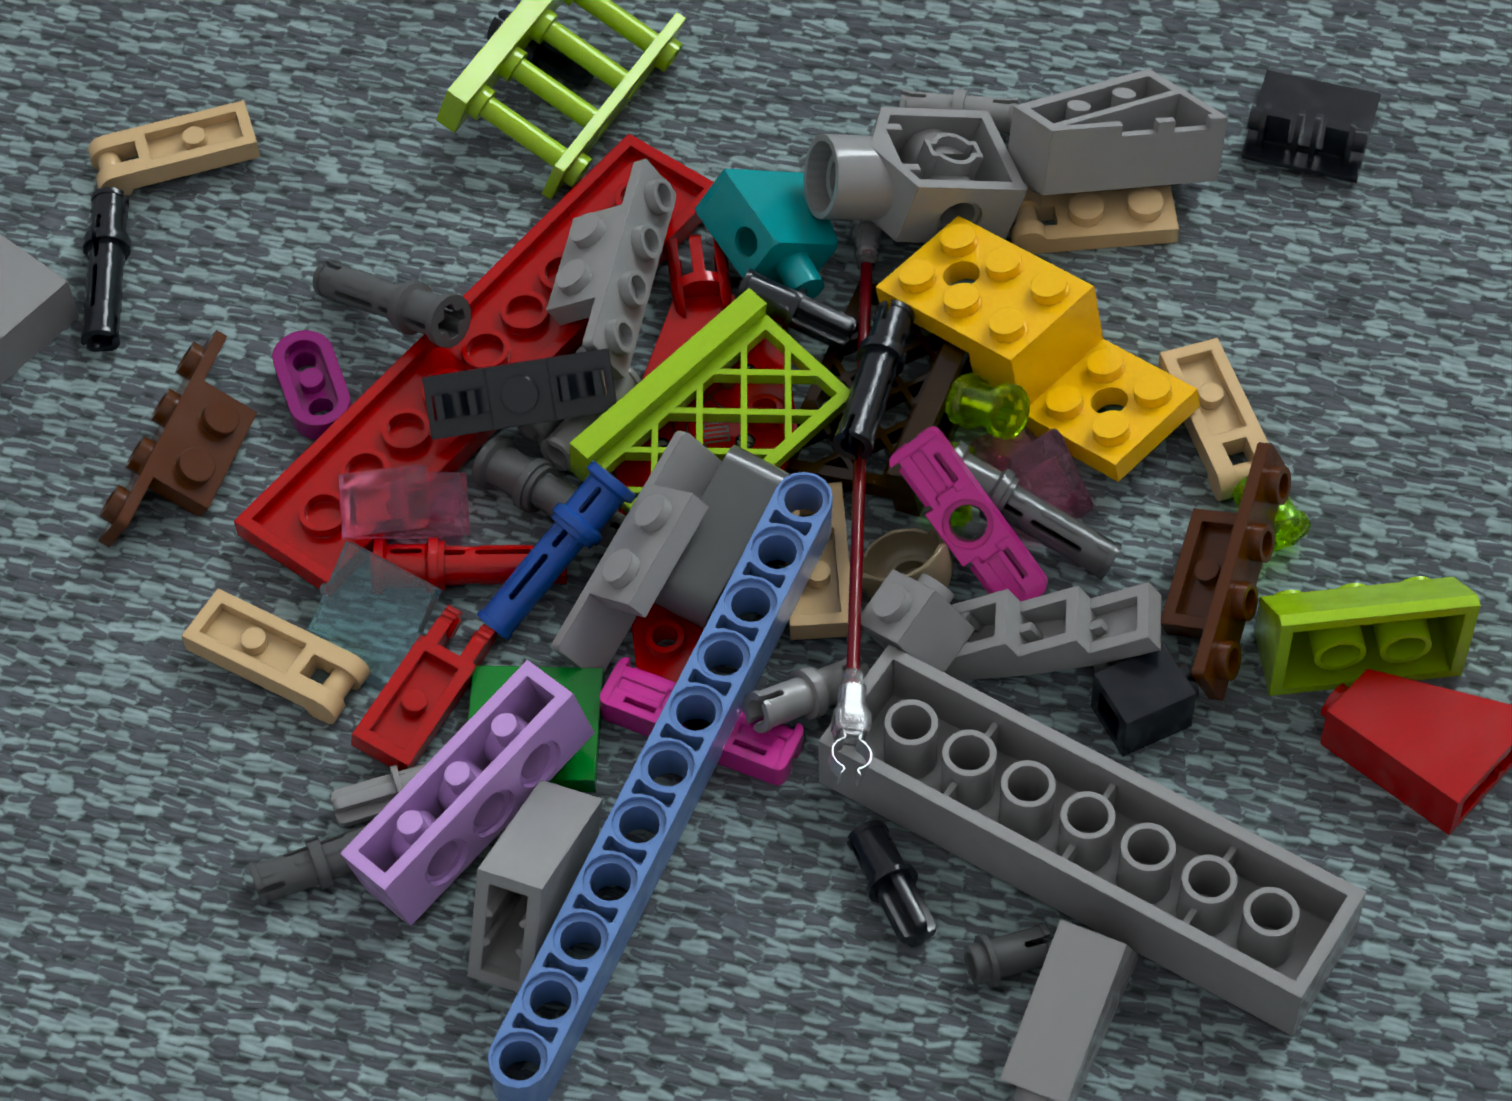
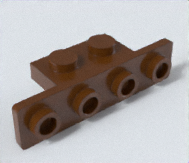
M216 330L203 346L196 342L190 345L175 371L176 374L184 378L177 392L170 388L165 392L150 418L151 421L159 425L151 440L145 436L140 439L125 465L127 470L133 472L127 487L124 488L118 484L105 502L99 517L108 523L98 541L107 547H110L127 528L148 488L200 517L208 510L257 414L256 411L204 381L227 338L220 331Z
M1259 442L1257 444L1237 513L1193 508L1161 617V626L1167 634L1201 639L1192 667V677L1209 699L1222 701L1228 682L1233 681L1238 675L1241 665V647L1239 644L1246 621H1251L1256 613L1258 605L1257 581L1262 564L1267 563L1273 554L1275 544L1273 525L1279 505H1284L1287 502L1291 490L1290 470L1286 467L1272 443Z

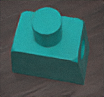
M724 168L695 207V211L737 272L744 278L749 268H752L756 272L797 291L801 287L808 289L806 296L812 299L817 297L825 286L818 272L836 251L838 238L830 219H817L809 211L804 194V173Z

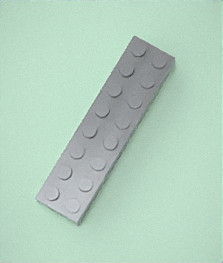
M888 644L859 684V686H862V708L859 724H862L864 715L867 713L866 726L861 740L866 742L872 751L869 769L866 775L862 777L859 787H857L854 783L859 767L866 765V761L855 750L859 736L846 734L842 750L834 753L835 758L845 766L842 780L837 785L839 777L830 770L828 764L832 746L838 740L836 733L837 714L818 741L820 783L1093 930L1127 944L1134 952L1291 1036L1294 1035L1355 935L1367 891Z

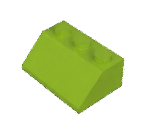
M1415 576L1395 583L1376 585L1349 583L1337 589L1309 592L1291 589L1277 592L1271 596H1261L1254 633L1268 695L1335 689L1342 683L1350 687L1367 668L1412 680L1462 676L1481 607L1478 594L1454 576L1434 579L1425 576Z

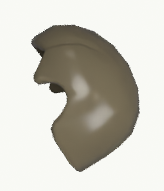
M919 528L891 530L871 542L863 554L862 588L871 600L892 569L916 581L922 573L927 574L948 588L953 575V555L935 528H931L929 532Z

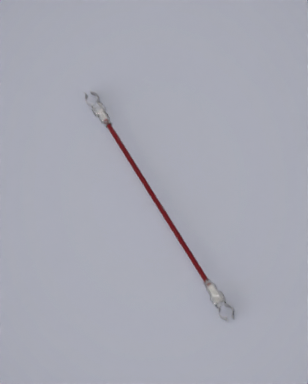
M851 220L850 237L854 241V257L860 270L858 348L860 342L868 337L870 333L872 271L875 269V263L880 253V242L883 240L885 233L872 220ZM857 361V371L859 368L860 361ZM862 442L858 458L853 462L846 670L843 672V681L838 689L837 706L833 711L831 719V733L835 743L832 746L828 759L830 770L839 777L838 785L842 780L845 766L835 758L834 753L842 750L843 745L856 746V752L861 754L866 761V765L859 767L854 779L857 787H859L862 777L866 775L872 759V751L865 742L871 730V712L866 706L867 687L863 682V673L860 671L866 459L862 460L860 456L863 446Z

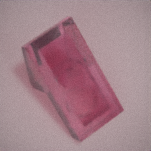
M1014 416L968 444L971 454L1000 471H1004L1007 468L1016 472L1015 476L1020 478L1019 486L1058 509L1067 512L1075 519H1079L1093 510V502L1063 436L1056 428L1037 438L1019 418Z
M410 465L339 475L342 539H429V537L447 539L463 538L470 535L466 472H427L426 465Z

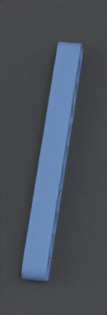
M808 472L793 473L785 477L776 487L491 1044L488 1064L494 1095L498 1101H547L557 1086L723 753V748L742 711H744V697L747 693L754 691L829 541L832 530L833 496L831 487L820 476ZM805 509L815 514L800 517L792 514V512ZM779 560L790 565L785 568L774 569L764 564ZM754 612L759 613L764 618L748 622L739 619L738 616L743 613ZM728 665L736 668L738 671L731 675L721 676L712 673L710 670L716 666ZM697 718L711 723L707 728L697 731L682 726L688 720ZM667 773L677 774L684 778L682 782L673 786H663L654 782L656 777ZM636 829H646L656 834L653 839L643 843L631 842L624 838L629 832ZM611 885L620 886L628 891L623 897L613 901L602 900L595 895L598 890ZM579 943L592 944L599 949L595 955L582 960L573 959L565 954L570 947ZM547 1002H561L569 1007L568 1011L557 1019L548 1020L535 1014L537 1009ZM520 1061L532 1062L539 1067L535 1075L526 1080L517 1081L504 1075L509 1066Z

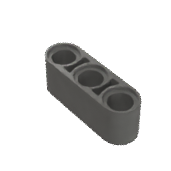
M734 444L724 457L701 497V500L709 506V509L654 604L704 629L776 487L785 477L791 474Z

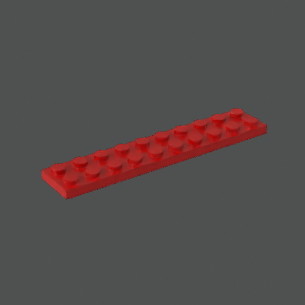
M627 134L463 295L471 308V322L465 337L456 346L443 348L434 345L428 340L426 335H423L234 520L237 535L330 597H333L373 556L374 539L385 538L387 542L497 431L491 430L432 440L422 377L572 354L583 342L589 318L559 325L546 309L573 218L589 212H597L621 205L634 162L647 159L659 174L670 183L676 193L675 206L659 259V266L667 258L666 240L677 238V245L679 246L702 223L695 211V207L714 182L633 135Z

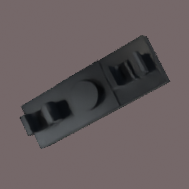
M609 348L422 377L432 440L605 413L617 402Z

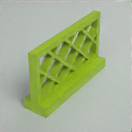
M748 288L570 442V471L583 482L590 474L587 466L592 460L609 473L623 461H651L652 473L666 447H658V431L669 421L696 422V440L702 445L703 422L740 423V448L780 468L845 410L850 389L766 314L767 303L753 290ZM766 338L784 355V370L747 369V353ZM740 360V369H730ZM791 362L800 370H791ZM713 383H740V408H703V392ZM747 383L784 384V409L747 408ZM791 384L818 385L831 399L818 410L792 409ZM696 398V408L686 407ZM747 423H784V441L775 449L747 448ZM792 424H802L792 433ZM651 438V447H640ZM707 448L721 461H723L730 448ZM643 487L628 488L638 497ZM635 500L632 503L624 502L620 508L628 514Z

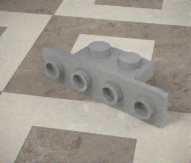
M647 159L634 162L621 205L597 212H589L573 218L546 309L559 325L589 318L582 342L583 347L586 351L609 348L614 380L626 378L628 375L676 201V193L670 183L659 174Z
M682 431L675 432L552 642V649L577 668H603V672L606 671L636 617L645 618L709 509V506L701 500V497L722 461L691 434Z

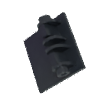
M1267 70L1257 104L1252 106L1247 124V129L1249 130L1241 153V159L1357 183L1381 94Z

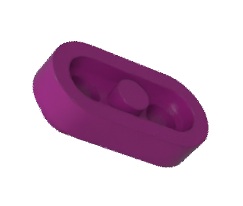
M302 330L283 337L273 350L272 360L276 377L295 429L301 435L317 440L352 403L331 342L318 332ZM306 365L314 366V368H307L302 372L298 371L299 368ZM321 411H329V413L324 415H315Z

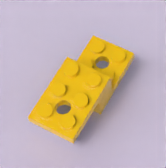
M959 215L876 286L879 304L886 300L888 309H890L891 300L904 302L914 312L915 319L913 323L969 353L979 403L1117 482L1127 475L1200 407L1197 388L1103 339L1095 287ZM963 279L976 280V281H975L974 283H972V284H970V283H957V284L952 285L953 283H955V282H957V281H960V280H963ZM1108 405L1124 406L1121 411L1097 412L1102 407Z

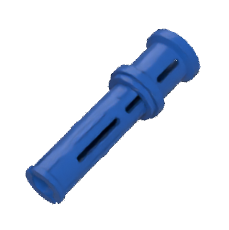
M594 460L587 466L590 474L565 504L558 502L552 509L554 513L551 515V518L555 522L524 560L519 563L515 571L483 610L477 613L482 621L505 639L509 640L513 636L512 633L544 594L549 591L553 583L584 546L590 549L593 545L597 546L603 539L600 531L624 502L632 503L637 497L635 493Z

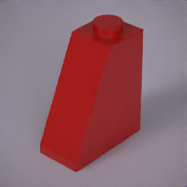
M1367 668L1350 687L1344 683L1337 686L1321 709L1320 715L1325 718L1320 741L1322 746L1448 835L1457 828L1512 767L1511 704Z

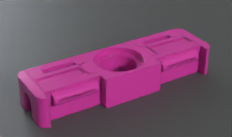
M930 426L926 428L908 444H904L892 454L889 460L890 468L897 463L901 465L898 471L925 508L931 506L925 514L927 519L962 567L970 562L973 564L969 568L988 594L1009 589L1020 601L1039 597L1045 592L1048 584L1046 574L938 427ZM962 505H973L981 509L987 518L986 531L975 539H965L958 536L951 526V515L956 508Z
M621 658L616 663L600 693L601 717L608 722L649 737L676 682L636 667L631 668L630 658ZM742 711L717 764L773 785H782L791 773L793 758H798L803 749V726L798 722L793 730L790 729V726L781 724L767 732L759 733L753 727L755 723L764 720V718L749 724L744 711Z

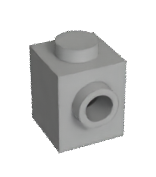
M892 569L861 613V628L884 649L890 644L944 673L975 630L949 604L954 598V594L942 583L924 573L916 581Z

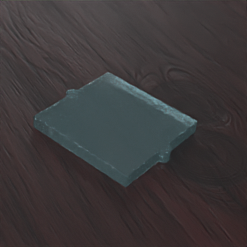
M346 541L329 582L323 583L320 586V593L323 596L308 632L357 655L369 666L371 674L388 682L416 640L420 641L422 635L426 636L424 633L425 627L442 589L356 543Z

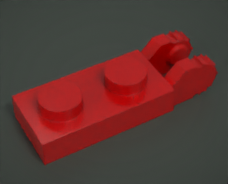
M450 605L445 607L426 636L420 634L351 735V746L389 767L396 765L398 771L415 767L471 684L476 666H480L491 650L498 633L483 624L479 630L475 631L468 645L459 656L445 647L449 640L457 633L461 625L463 613Z

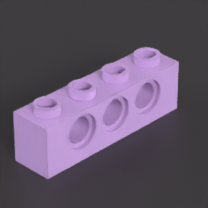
M527 660L340 853L364 888L411 927L512 821L540 780L549 782L595 734L574 694Z

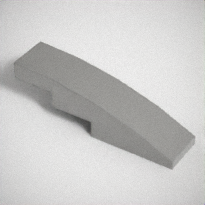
M1147 582L1090 598L1077 585L1024 601H1020L1009 589L952 604L951 606L975 630L945 673L957 680L1034 675L1099 665L1160 651L1161 594Z

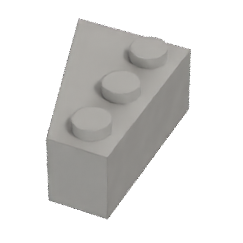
M1146 69L1015 105L1013 107L1008 151L1023 182L1028 185L1031 191L1043 196L1212 182L1218 180L1228 117L1153 70Z

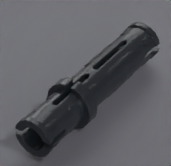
M114 187L99 188L91 195V225L83 239V253L87 257L88 266L81 344H87L86 349L93 352L114 351L120 345L123 270L125 260L131 254V238L126 232L129 196H124V191Z
M891 300L887 318L885 317L888 309L887 301H882L877 305L871 331L868 337L860 342L856 354V360L860 361L859 368L844 408L842 420L833 439L834 449L843 457L851 460H857L861 442L863 443L860 452L862 460L867 459L872 454L876 433L884 414L892 383L895 377L902 373L906 363L907 354L903 353L904 345L915 316L910 306L898 300Z

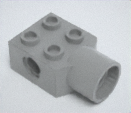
M881 107L870 135H817L808 148L804 165L805 199L809 211L815 218L872 220L896 242H928L958 215L1006 240L1027 192V188L989 111Z

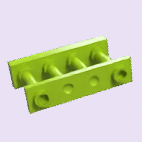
M522 0L449 87L436 121L453 133L457 132L469 116L476 121L482 117L553 167L542 191L543 196L552 199L564 183L572 188L578 184L593 161L587 154L654 69L657 67L662 72H666L674 62L684 45L676 38L686 18L676 12L658 34L611 0ZM563 2L569 7L574 3L644 51L643 55L632 69L627 71L557 22L559 15L555 11ZM532 39L538 44L546 41L614 89L599 110L526 59L528 53L524 49ZM500 78L507 82H510L512 79L516 80L584 128L568 149L495 98L496 91L492 88Z

